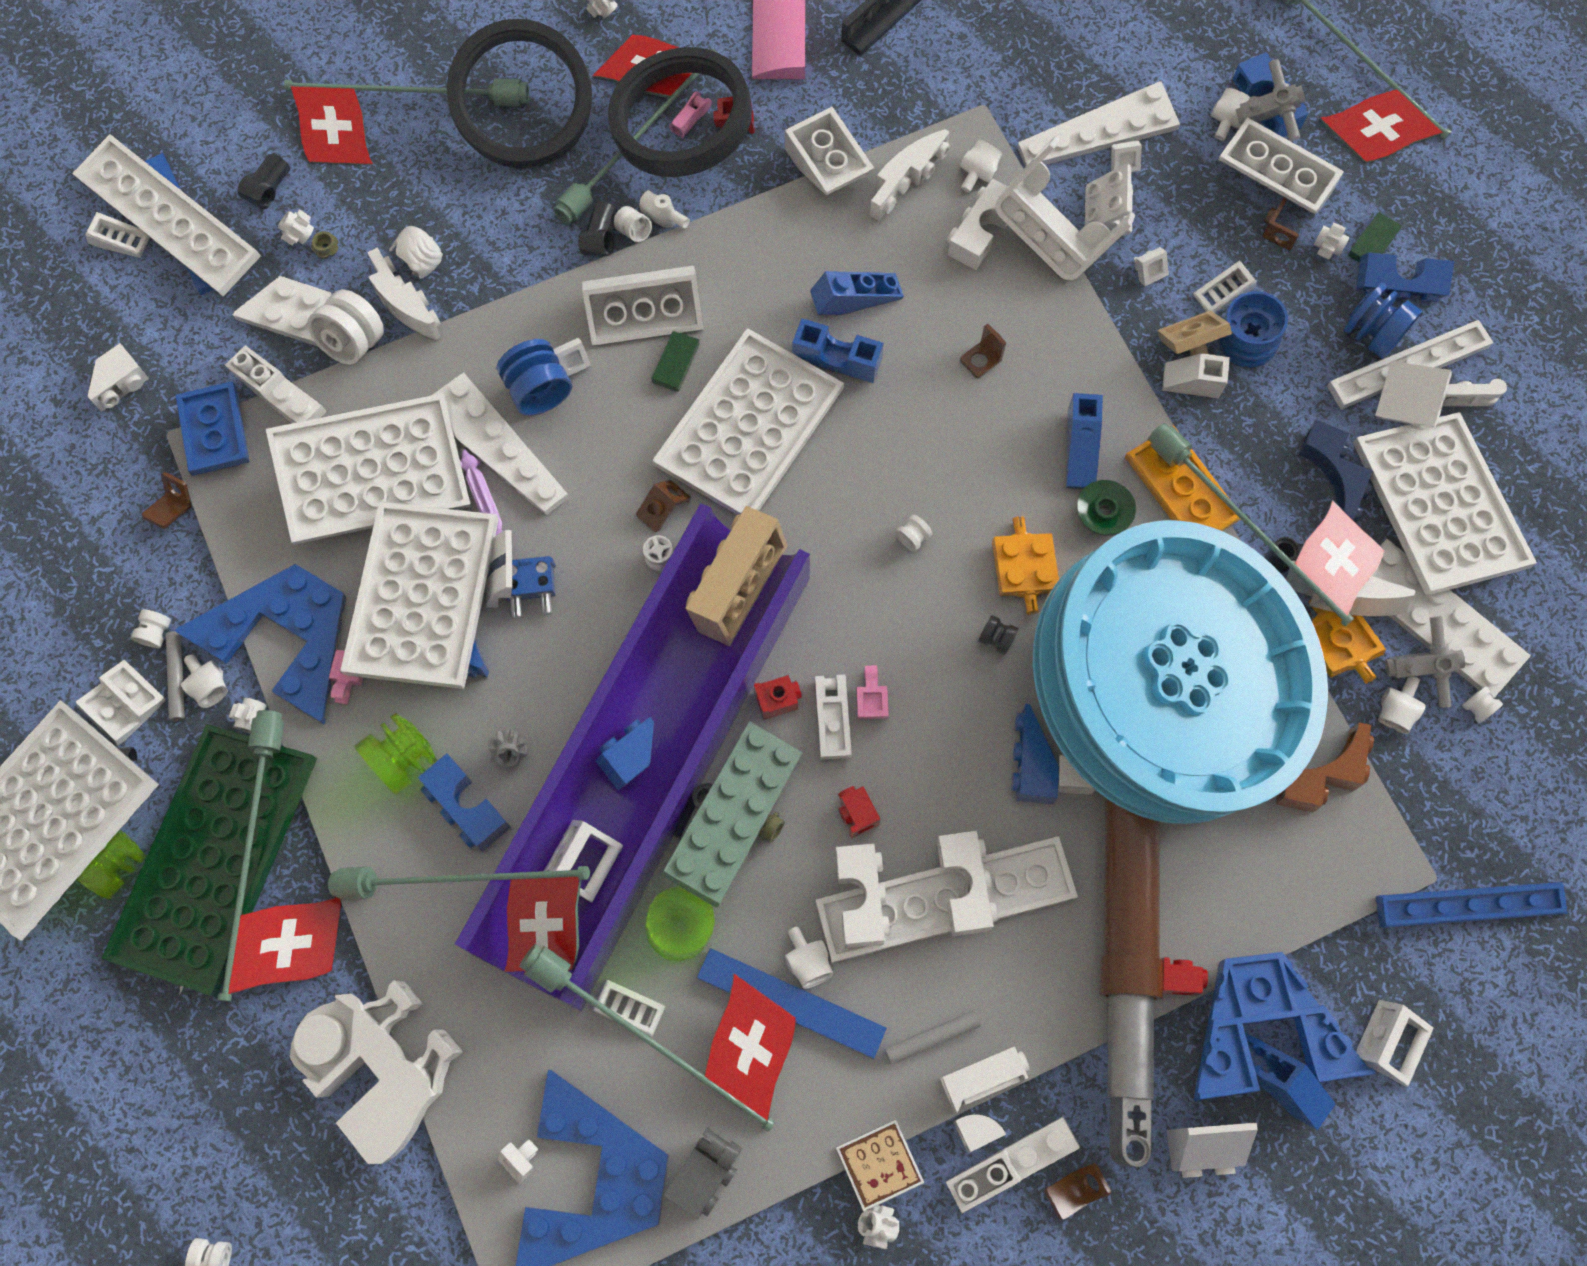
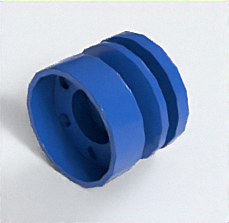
M1383 282L1360 301L1351 313L1348 324L1343 330L1350 335L1360 326L1362 329L1355 338L1358 342L1369 333L1374 336L1369 343L1368 349L1381 359H1384L1423 312L1408 300L1403 302L1397 309L1392 305L1398 295L1396 291H1393L1383 300L1382 296L1388 289V286Z
M1260 291L1243 293L1235 298L1225 316V320L1230 323L1232 334L1219 339L1222 353L1225 357H1230V362L1249 368L1262 366L1273 359L1287 328L1288 314L1284 304L1277 297Z
M532 339L513 346L503 354L496 366L498 375L502 379L505 388L510 390V397L518 412L523 415H537L555 408L569 396L573 388L564 367L559 365V359L554 353L553 347L545 339Z

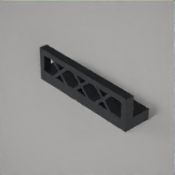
M865 0L842 21L841 42L861 57L922 0Z

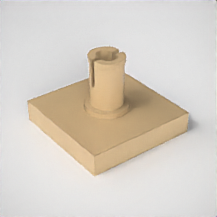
M1211 310L1157 330L1160 341L1172 351L1179 354L1190 350L1191 356L1200 353L1208 354L1206 343L1232 334L1230 323Z

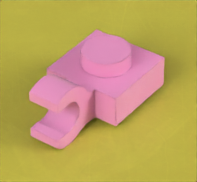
M336 649L329 674V679L332 682H336L332 687L331 698H335V703L347 705L352 685L361 686L363 677L347 676L340 672L345 651Z
M877 665L865 666V687L856 688L857 719H888L887 686H878Z

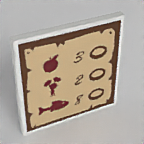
M896 1120L836 1147L863 1211L869 1210L924 1184Z

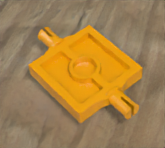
M1019 516L1012 519L1015 534L1011 536H996L992 540L999 595L1025 598L1026 614L1031 615L1032 613L1034 615L1039 613L1037 596L1050 593L1059 580L1052 533H1027L1025 517L1021 516L1019 519Z
M1311 606L1317 614L1313 619V625L1320 641L1326 672L1329 677L1332 678L1345 671L1356 670L1365 684L1373 681L1376 675L1367 663L1384 655L1386 648L1363 616L1351 615L1354 617V620L1345 627L1341 623L1342 619L1335 612Z

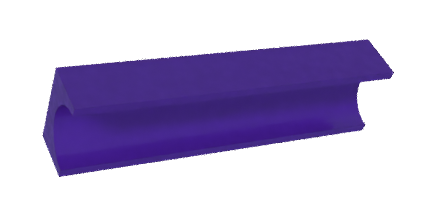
M702 503L698 506L494 872L496 874L544 871L572 820L584 821L623 845L593 902L591 903L581 897L578 900L579 949L575 967L569 971L572 973L569 980L589 995L672 841L674 833L692 800L694 789L702 784L810 579L809 553L798 549L797 553L793 555L782 554L730 646L699 633L686 610V602L690 593L696 591L701 583L704 569L711 565L717 556V548L720 542L724 539L726 540L731 532L717 519L712 508ZM650 717L654 721L650 765L618 791L595 762L602 754L599 748L613 737L619 741L626 736L623 730L637 719L643 723ZM590 836L571 870H578L580 866H588L590 876L587 880H581L580 888L585 890L608 848L607 845ZM490 880L455 945L504 972L508 956L507 903L510 880ZM525 971L505 972L580 1012L587 1002L566 986L562 990L556 988L550 993L524 974Z

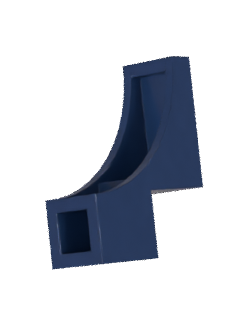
M1315 420L1307 432L1298 455L1311 461L1325 474L1334 490L1337 506L1357 523L1363 512V507L1359 506L1362 498H1367L1373 486V483L1369 482L1373 471L1344 459L1349 445L1345 444L1348 432Z

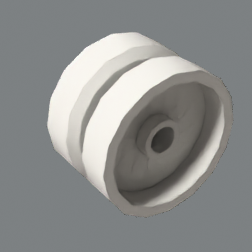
M343 289L335 291L326 300L325 304L318 307L307 320L308 330L320 349L334 360L348 365L357 363L365 355L368 348H372L384 334L383 323L375 309L361 296Z

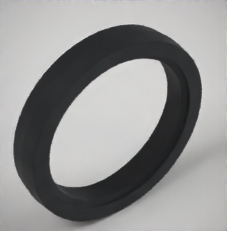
M507 19L491 23L479 29L462 44L450 66L447 80V99L451 117L456 128L475 151L500 165L528 168L544 165L558 159L577 143L589 120L592 107V85L589 72L579 52L560 32L533 20ZM507 42H532L551 50L568 67L575 83V103L569 120L554 137L539 145L510 147L497 143L485 136L474 125L466 109L465 87L472 67L488 50Z
M697 47L665 50L636 64L622 77L615 87L608 107V121L611 134L623 157L639 170L662 177L693 175L719 164L731 155L743 141L752 117L750 92L738 67L720 53ZM683 73L704 74L721 81L731 91L733 106L726 123L714 136L695 147L680 151L654 150L637 142L628 132V118L635 101L647 88L664 78Z

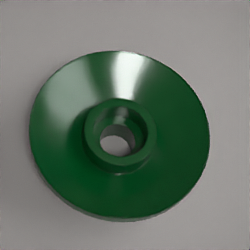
M1098 480L1087 485L1080 493L1077 501V513L1080 521L1090 531L1099 535L1112 536L1125 531L1132 524L1136 515V502L1132 493L1124 485L1112 480ZM1105 508L1110 514L1104 515L1100 512V509Z

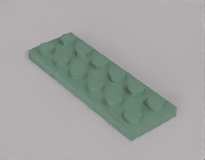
M749 721L661 876L717 908L803 752Z

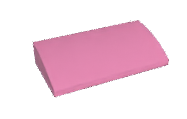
M753 0L752 79H805V0Z

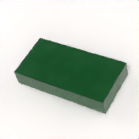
M1378 212L1352 247L1348 256L1360 263L1361 256L1366 253L1383 254L1402 228V225Z
M673 331L651 378L652 383L679 392L700 345L699 339Z

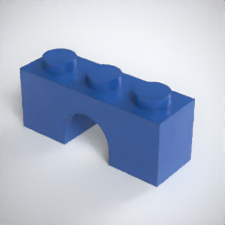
M1267 52L1239 63L1232 80L1239 91L1250 97L1264 96L1272 93L1275 88L1268 65L1272 60ZM1300 103L1301 107L1296 108L1294 113L1298 130L1302 128L1308 116L1304 103ZM1276 115L1260 121L1264 127L1282 137L1288 135L1283 117Z
M1369 252L1360 258L1357 290H1365V295L1376 289L1382 282L1388 286L1386 293H1392L1393 291L1398 293L1396 299H1410L1411 295L1421 296V301L1439 302V298L1450 295L1454 261L1429 258L1420 260L1416 263L1414 276L1408 280L1402 278L1397 272V255Z
M801 318L792 342V354L811 365L874 383L882 361L884 343L860 335H856L854 342H842L830 335L829 326Z
M448 753L418 777L424 784L420 789L421 792L431 803L437 800L442 805L443 809L439 813L451 826L454 823L459 825L463 830L459 836L470 849L476 845L483 852L511 828L487 799L474 808H463L460 806V795L472 781Z

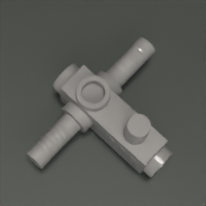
M1279 59L1272 60L1268 65L1275 87L1273 92L1261 97H1250L1247 102L1240 104V108L1236 109V114L1240 125L1245 122L1247 117L1255 122H1260L1279 115L1283 117L1289 141H1295L1300 138V133L1294 113L1296 108L1301 107L1300 103L1306 102L1302 85L1296 87L1295 84L1289 86V84L1285 83Z
M1433 616L1429 617L1432 636V647H1429L1430 652L1392 656L1390 659L1385 660V670L1388 677L1395 676L1396 678L1432 674V678H1436L1438 706L1445 708L1451 707L1449 677L1452 676L1451 672L1460 671L1461 668H1465V657L1462 650H1449V646L1445 645L1443 617Z

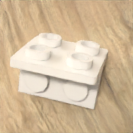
M1126 163L1086 185L1085 225L1092 221H1098L1113 230L1132 211L1133 189L1131 184V166ZM1132 226L1122 236L1132 233Z

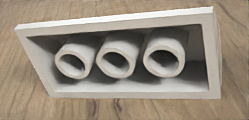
M1248 117L1218 159L1314 214L1321 210L1344 173L1339 168Z
M694 266L582 282V292L592 346L669 335L673 331L682 333L704 329Z

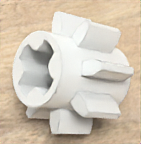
M587 0L589 3L586 9L594 18L597 15H601L605 19L616 9L618 4L614 0Z
M300 209L295 213L288 211L278 225L283 234L281 239L292 246L297 242L304 244L314 229L310 225L309 220L311 217Z
M1333 223L1331 228L1323 226L1314 243L1315 246L1320 248L1317 254L1326 259H1330L1332 254L1340 256L1349 240V237L1343 234L1346 228L1337 223Z
M244 698L242 704H233L229 718L235 719L233 727L250 734L252 718L256 717L257 711L265 710L267 705L250 698Z
M877 1205L860 1215L858 1232L865 1236L863 1244L887 1249V1242L896 1240L899 1233V1221L892 1216L894 1213L893 1208Z

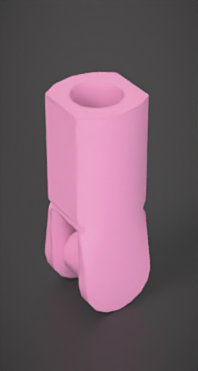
M694 92L684 108L669 124L671 132L684 138L695 123L710 109L712 100L709 98L704 99L700 97L701 94L699 92Z

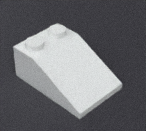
M833 107L785 130V150L797 168L826 195L874 172L873 165Z
M1257 1123L1166 1130L1172 1171H1182L1183 1178L1203 1176L1202 1169H1215V1175L1236 1174L1235 1167L1246 1165L1258 1130Z

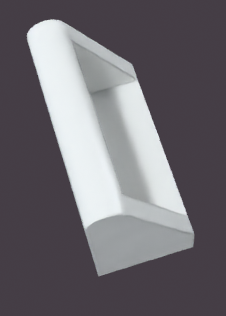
M572 820L544 871L571 870L589 836L608 846L585 890L580 888L579 897L592 903L623 845L584 821Z
M1379 1000L1356 1053L1367 1066L1373 1067L1374 1070L1408 1087L1431 1036L1433 1027L1406 1006ZM1406 1023L1418 1030L1402 1067L1398 1071L1389 1062Z

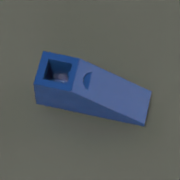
M825 271L810 290L818 315H843L900 300L904 297L896 273Z
M1073 393L1068 407L1066 488L1084 489L1090 483L1097 481L1103 395Z
M1025 704L1021 713H1016L1015 731H1020L1019 743L1015 742L1013 761H1018V773L1013 772L1011 791H1016V801L1054 804L1058 798L1059 766L1031 705Z

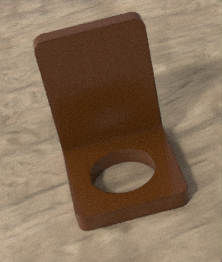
M1284 197L1278 208L1272 207L1264 222L1268 225L1262 237L1291 251L1299 234L1276 223L1288 200ZM1275 233L1285 234L1289 241L1280 240Z
M986 324L983 328L981 342L962 355L960 362L976 378H980L1002 361L1006 342L999 333L989 324ZM975 354H982L987 358V364L983 367H976L972 364L971 357Z
M167 472L161 474L165 495L142 513L143 519L162 529L167 528L192 507L186 482ZM170 483L175 484L181 491V494L177 493Z
M672 480L656 483L636 512V516L654 532H658L674 507L688 502L691 496ZM668 489L675 491L679 496L672 494Z
M1096 1163L1077 1169L1045 1188V1194L1060 1220L1066 1219L1087 1204L1107 1197L1112 1193ZM1087 1174L1092 1175L1096 1179L1099 1186L1098 1191L1092 1189L1089 1185Z

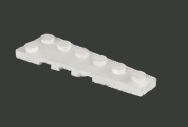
M1162 81L1020 141L1017 148L1026 167L1057 136L1060 139L1059 142L1042 161L1047 165L1111 148L1113 144L1138 141L1179 129L1180 123Z
M464 372L433 394H444L453 435L457 442L477 456L484 465L489 466L508 485L513 486L520 495L547 516L569 499L567 492Z

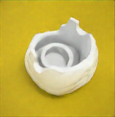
M414 226L404 228L389 249L391 252L397 245L396 255L404 260L410 267V270L413 271L412 274L419 276L420 279L430 274L440 264L443 256L433 237H430L425 231Z

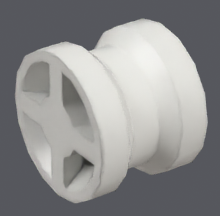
M914 514L907 519L905 526H900L895 531L898 540L913 552H916L921 547L923 540H928L933 535L928 524Z
M661 535L652 536L647 539L643 546L645 562L652 570L663 571L673 553V547L670 540Z
M1484 686L1464 702L1462 707L1465 710H1471L1475 715V720L1480 724L1497 711L1503 703L1499 699H1494L1490 695V690L1487 686Z

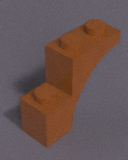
M1359 722L1349 730L1345 746L1333 762L1322 767L1304 769L1290 786L1277 795L1276 805L1313 813L1327 802L1329 788L1325 785L1355 791L1364 785L1370 775V766L1366 765L1367 756L1371 753L1374 744V737L1370 735L1371 725Z

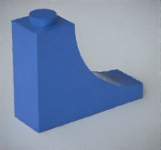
M1245 1032L1259 1086L1275 1098L1290 1115L1318 1131L1336 1105L1306 1064Z

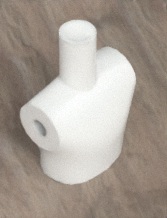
M1225 89L1210 115L1221 121L1215 134L1216 139L1225 141L1231 126L1240 129L1242 125L1239 124L1236 109L1240 108V104L1247 102L1250 96L1236 89Z
M977 140L972 149L967 151L960 164L961 168L969 172L961 189L970 193L978 178L990 183L997 170L1002 152L983 140Z
M647 190L642 195L639 203L641 213L659 226L671 228L677 224L682 228H686L689 225L690 219L674 210L668 195H656L650 190Z
M191 654L185 657L184 662L191 674L181 683L182 689L195 699L202 708L211 707L221 701L228 692L221 668L213 660L201 666L195 655Z
M1415 676L1408 677L1402 691L1391 687L1385 691L1381 700L1382 711L1378 718L1380 723L1404 734L1410 732L1413 724L1422 716L1426 706L1421 701L1413 698L1420 682L1419 678Z
M799 927L790 929L787 933L795 950L784 956L789 971L796 976L804 989L815 987L833 976V971L830 967L828 951L823 941L818 940L807 944Z

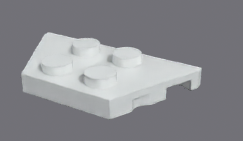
M279 276L238 308L233 316L238 321L318 346L308 330L307 320L318 307L325 304L332 294L331 292Z

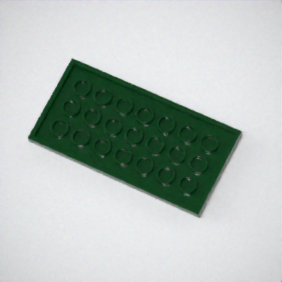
M209 724L205 725L101 959L217 998L225 977L259 757L253 755L254 751L248 749L249 736ZM281 746L279 753H273L272 758H266L241 915L252 913L318 759L312 754Z

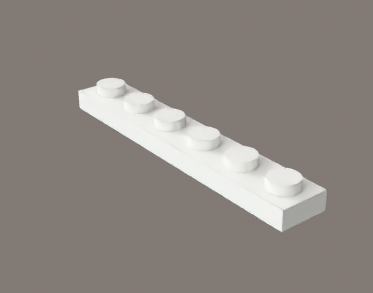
M1477 320L1329 382L1327 387L1342 410L1382 393L1391 361L1443 368L1488 349L1493 344V341L1481 322Z

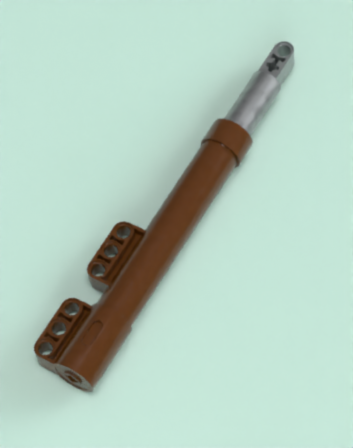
M1105 798L1103 956L1100 957V996L1109 998L1108 1097L1110 1098V1156L1120 1166L1140 1167L1148 1162L1151 1155V1100H1154V1000L1163 999V960L1160 959V822L1129 812ZM1128 1112L1133 1113V1120L1128 1119ZM1129 1142L1134 1147L1132 1159H1129L1126 1154V1146Z

